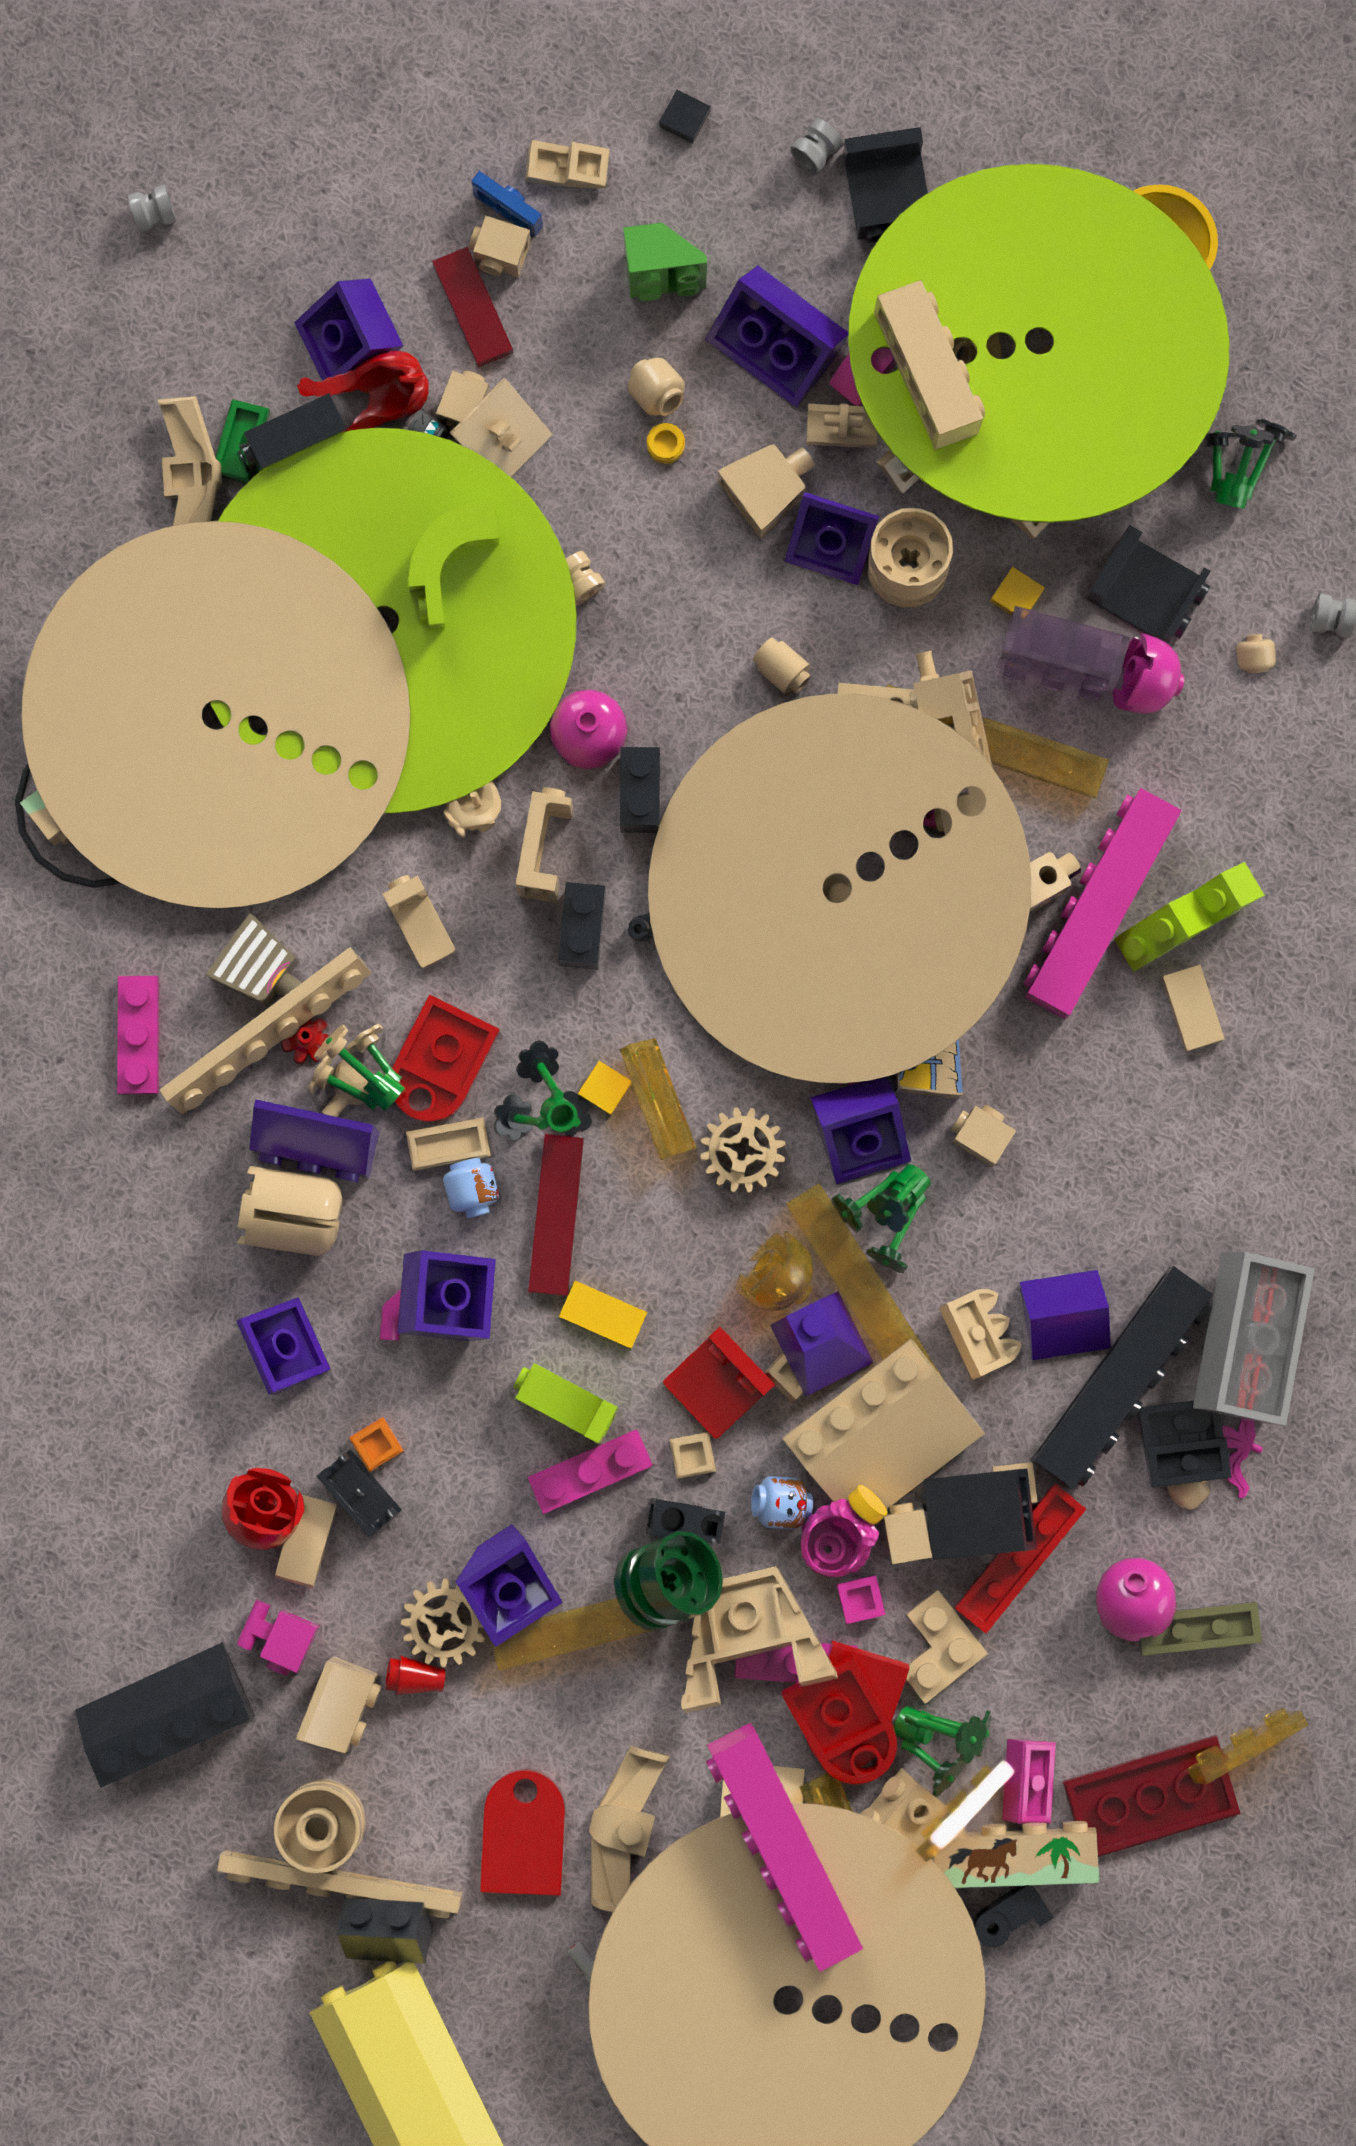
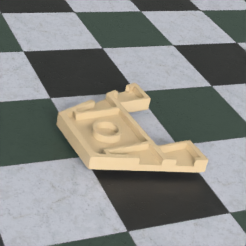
M776 1566L724 1578L720 1598L714 1607L694 1617L692 1628L693 1644L691 1657L687 1661L686 1675L688 1677L685 1695L682 1694L681 1706L684 1712L689 1713L721 1705L714 1667L716 1663L789 1646L793 1648L798 1681L802 1686L838 1678L835 1668L783 1575Z

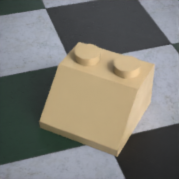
M335 1656L326 1661L296 1739L343 1753L349 1750L351 1744L358 1747L367 1725L360 1721L366 1706L373 1709L382 1687L375 1683L378 1674Z

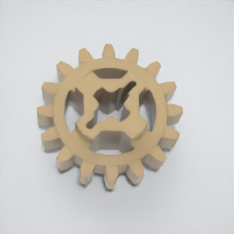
M736 1107L733 1111V1118L730 1119L725 1114L720 1113L718 1117L721 1125L718 1127L710 1123L707 1125V1129L712 1134V1137L701 1138V1144L709 1147V1151L700 1154V1159L710 1161L712 1164L705 1170V1173L707 1175L714 1173L719 1175L716 1182L718 1187L726 1181L730 1182L731 1193L736 1192L738 1185H744L747 1194L752 1193V1183L755 1182L764 1189L767 1187L765 1176L768 1174L776 1178L779 1174L773 1167V1164L784 1163L785 1157L777 1154L778 1149L785 1147V1141H775L774 1138L780 1131V1127L775 1126L769 1129L766 1126L769 1120V1115L767 1114L760 1120L755 1119L754 1108H750L747 1116H741L739 1108ZM741 1125L740 1132L730 1139L720 1137L728 1128ZM755 1128L765 1136L769 1149L758 1144L754 1137ZM741 1140L749 1142L748 1149L753 1150L757 1154L746 1155L745 1160L740 1161L737 1159V1152L729 1147L739 1146ZM716 1152L727 1156L732 1164L730 1173L720 1165ZM755 1162L766 1164L758 1173L744 1177L745 1169Z
M444 1578L441 1588L438 1589L433 1581L427 1582L428 1593L424 1594L418 1589L415 1590L413 1594L418 1602L416 1604L406 1603L404 1606L411 1613V1617L402 1619L401 1625L409 1626L411 1632L406 1634L403 1639L404 1641L415 1640L417 1645L413 1648L412 1653L416 1655L422 1650L427 1653L425 1663L427 1664L434 1657H440L441 1667L447 1666L449 1657H453L458 1665L462 1664V1652L466 1651L474 1656L477 1651L472 1643L474 1641H485L486 1637L478 1632L482 1625L459 1587L456 1586L455 1589L450 1588L449 1578ZM448 1595L445 1604L441 1607L434 1609L425 1605L426 1602L434 1597ZM462 1602L467 1606L471 1614L472 1626L463 1622L459 1612ZM446 1612L452 1614L450 1621L456 1624L455 1627L462 1629V1631L457 1628H448L444 1633L438 1631L439 1623L428 1615L442 1617ZM418 1620L427 1624L431 1635L428 1643L420 1633ZM458 1637L466 1640L456 1648L442 1649L445 1641L450 1638Z

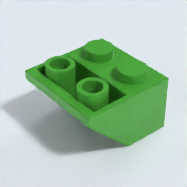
M664 223L623 227L624 255L630 298L639 297L641 301H652L659 299L663 293L677 292L679 296H691L699 293L701 288H706V255Z

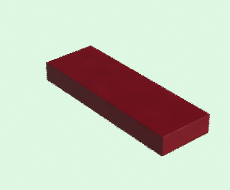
M468 246L433 260V267L478 368L513 354L511 343Z

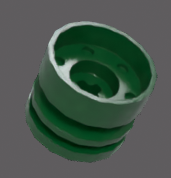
M679 1531L626 1553L617 1564L614 1576L615 1595L623 1613L632 1623L645 1630H662L712 1609L720 1598L723 1585L721 1565L714 1550L703 1538L691 1532Z

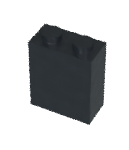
M330 393L244 432L239 443L240 450L237 451V455L245 472L252 471L254 476H256L267 467L330 437L345 432L346 426Z
M1028 1468L924 1479V1487L921 1490V1503L924 1511L928 1513L929 1528H927L933 1560L1037 1549Z

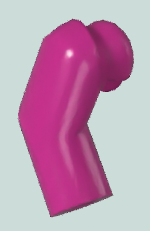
M401 1289L383 1304L379 1338L381 1340L399 1341L398 1320Z

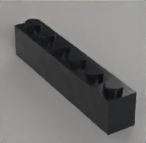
M1175 1266L1169 1267L1034 1454L1031 1461L1069 1489H1074L1077 1484L1083 1487L1096 1470L1092 1463L1100 1451L1106 1455L1118 1440L1120 1435L1115 1430L1123 1419L1130 1422L1141 1408L1143 1403L1138 1398L1145 1388L1148 1387L1153 1390L1165 1374L1166 1370L1161 1367L1169 1355L1176 1357L1188 1342L1189 1338L1184 1335L1193 1322L1199 1325L1207 1316L1212 1307L1207 1302L1213 1294Z

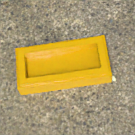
M574 1281L559 1317L632 1349L648 1312L578 1281Z

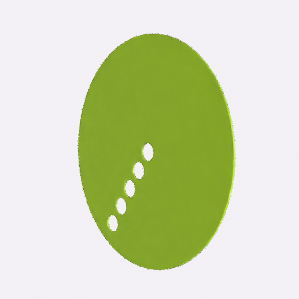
M1017 164L983 169L958 177L918 199L897 217L870 252L853 294L849 316L848 346L856 390L876 432L890 451L913 474L946 497L971 509L1017 521L1042 523L1076 521L1121 509L1145 497L1179 471L1198 449L1216 417L1227 382L1229 332L1225 309L1213 275L1191 240L1168 215L1129 188L1090 172L1058 165ZM920 280L926 292L931 291L935 296L939 309L937 314L942 327L947 326L953 340L966 338L976 346L977 355L975 359L965 365L969 373L970 381L968 385L973 396L978 395L985 409V417L977 435L936 450L928 436L899 368L893 373L882 374L876 371L871 364V356L876 350L889 348L874 314L877 296ZM1035 328L1047 330L1053 337L1054 344L1052 349L1045 354L1031 352L1025 344V336L1030 330ZM1004 333L1013 339L1015 351L1009 358L997 359L990 355L986 344L992 335Z
M391 428L350 430L330 437L261 470L238 492L225 508L218 522L243 523L267 528L290 536L314 548L352 577L369 596L376 608L387 606L398 614L399 625L391 634L404 666L410 706L409 741L404 766L396 790L384 813L409 812L431 808L474 792L509 769L542 733L560 701L572 666L576 642L577 616L574 588L566 558L548 520L522 487L497 465L473 450L451 440L428 433ZM495 499L499 544L465 548L456 553L447 562L440 582L445 628L429 630L428 619L420 620L418 596H425V591L409 592V565L416 543L432 521L447 510L470 501ZM211 701L210 704L218 719L226 727L231 719L230 708L222 701ZM248 716L239 725V736L245 743L256 745L264 741L267 735L254 733L249 726ZM295 731L282 732L276 739V752L284 759H296L304 751V740ZM321 746L312 755V765L320 774H333L340 767V753L332 746ZM358 761L350 767L348 778L352 786L360 790H366L376 783L378 773L372 763Z

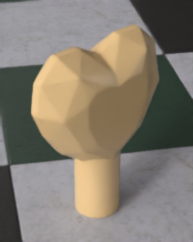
M342 1060L337 1065L334 1077L369 1094L364 1089L368 1081L346 1061ZM334 1087L336 1095L322 1112L325 1115L338 1117L348 1104L361 1105L364 1102Z

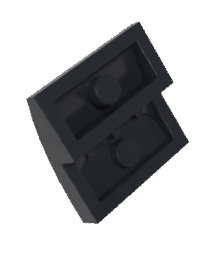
M1194 1400L1143 1406L1139 1409V1425L1151 1488L1232 1478L1227 1440L1223 1437L1220 1414L1193 1408Z

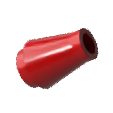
M402 1655L399 1656V1659L389 1658L385 1690L395 1691V1696L443 1692L446 1670L445 1668L435 1667Z

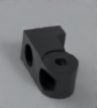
M651 1498L646 1534L665 1537L677 1531L691 1532L703 1538L706 1542L721 1544L726 1512L687 1503Z
M1033 1885L1016 1886L982 1908L975 1916L974 1928L982 1944L988 1947H998L1008 1940L1012 1931L1032 1918L1041 1927L1052 1920L1053 1916Z

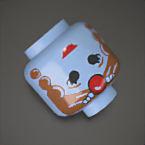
M480 1158L449 1165L451 1171L444 1175L443 1183L450 1208L455 1212L465 1211L467 1218L490 1213L488 1205L495 1203L499 1199V1191L491 1165L481 1163Z
M768 1476L763 1479L760 1485H756L753 1489L751 1498L752 1514L754 1517H758L761 1525L766 1528L795 1530L801 1526L804 1518L809 1517L812 1513V1494L807 1493L804 1483L798 1478Z

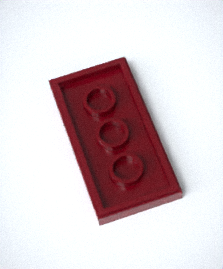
M1217 1735L1062 1780L1073 1820L1086 1821L1088 1828L1096 1827L1098 1857L1241 1814Z

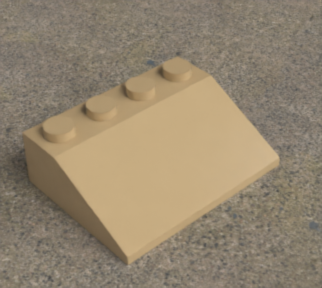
M910 1338L787 1433L783 1440L833 1502L839 1499H846L848 1501V1495L858 1485H863L870 1489L888 1509L889 1506H892L918 1486L924 1479H927L983 1436L985 1432L913 1339Z

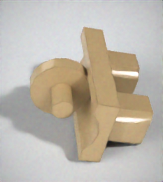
M842 403L840 405H808L806 445L876 448L877 432L863 406H848V404Z

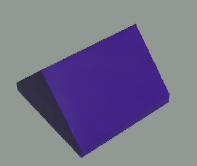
M805 492L784 562L858 585L879 516Z
M1098 1270L1019 1282L1032 1360L1111 1348L1109 1305Z
M299 1297L236 1321L268 1395L279 1394L331 1370Z

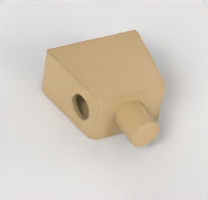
M773 444L721 468L718 471L717 481L758 537L762 539L803 498L806 487L800 477L815 467V464L803 447L785 459L779 449Z

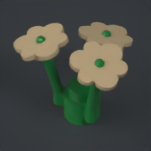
M344 1024L340 1025L333 1034L329 1035L314 1055L316 1060L319 1059L322 1062L318 1065L312 1076V1081L307 1089L309 1093L313 1095L318 1087L324 1089L327 1084H330L364 1102L372 1110L378 1106L385 1112L401 1095L405 1087L399 1083L402 1077L390 1067L375 1046L380 1040L377 1035L384 1029L382 1025L376 1024L372 1028L360 1033L354 1041L346 1046L347 1049L344 1048L347 1043L344 1036L348 1029ZM357 1049L360 1053L368 1050L385 1075L380 1071L374 1075L350 1053ZM338 1054L368 1081L364 1089L369 1094L332 1076L334 1068L330 1065L333 1057Z

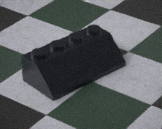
M223 1642L75 1709L84 1751L100 1788L248 1721L255 1716Z

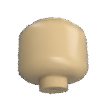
M1262 634L1246 635L1247 641L1239 642L1236 646L1239 667L1248 673L1269 671L1276 664L1274 642L1270 639H1263Z
M1207 1481L1167 1486L1168 1494L1173 1501L1181 1508L1188 1510L1197 1508L1207 1499L1210 1489L1205 1484Z

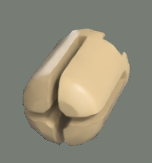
M254 1166L249 1167L247 1174H253L255 1178L254 1182H250L249 1189H246L245 1194L243 1193L238 1229L246 1230L245 1236H240L237 1244L313 1256L326 1254L336 1241L340 1223L338 1218L342 1210L343 1199L337 1183L328 1178Z

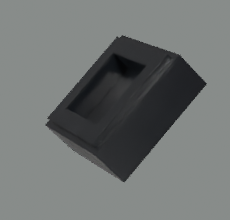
M676 90L659 121V127L694 143L711 111V106Z

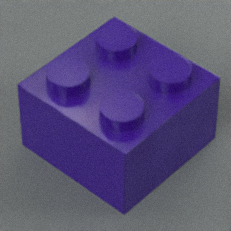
M424 1250L404 1254L398 1334L463 1341L490 1339L496 1259Z

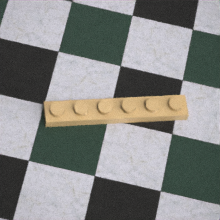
M349 947L162 1087L160 1092L166 1101L182 1115L188 1110L197 1108L208 1095L220 1086H225L232 1082L240 1071L251 1063L264 1058L268 1050L283 1039L296 1034L300 1026L315 1015L325 1012L331 1006V1003L344 993L356 989L363 979L371 974V971L354 950Z
M227 1850L220 1854L217 1871L226 1872V1879L231 1881L250 1883L251 1877L267 1880L266 1886L271 1888L290 1890L291 1884L307 1887V1894L321 1897H330V1893L333 1891L347 1894L346 1898L424 1902L428 1915L439 1918H450V1912L458 1914L463 1892L340 1870H332L325 1873H308L293 1867L287 1861Z

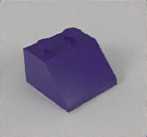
M371 278L336 282L294 322L322 381L327 377L332 378L337 374H345L348 371L355 370L369 357L390 351H399L404 346Z
M887 1076L870 1081H862L810 1097L817 1126L836 1185L911 1162L899 1103Z

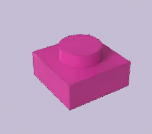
M876 1575L836 1584L846 1624L886 1615Z

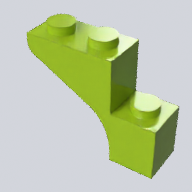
M1243 862L1220 873L1194 891L1164 905L1115 937L1114 940L1132 971L1135 972L1201 932L1238 913L1265 895L1248 866Z

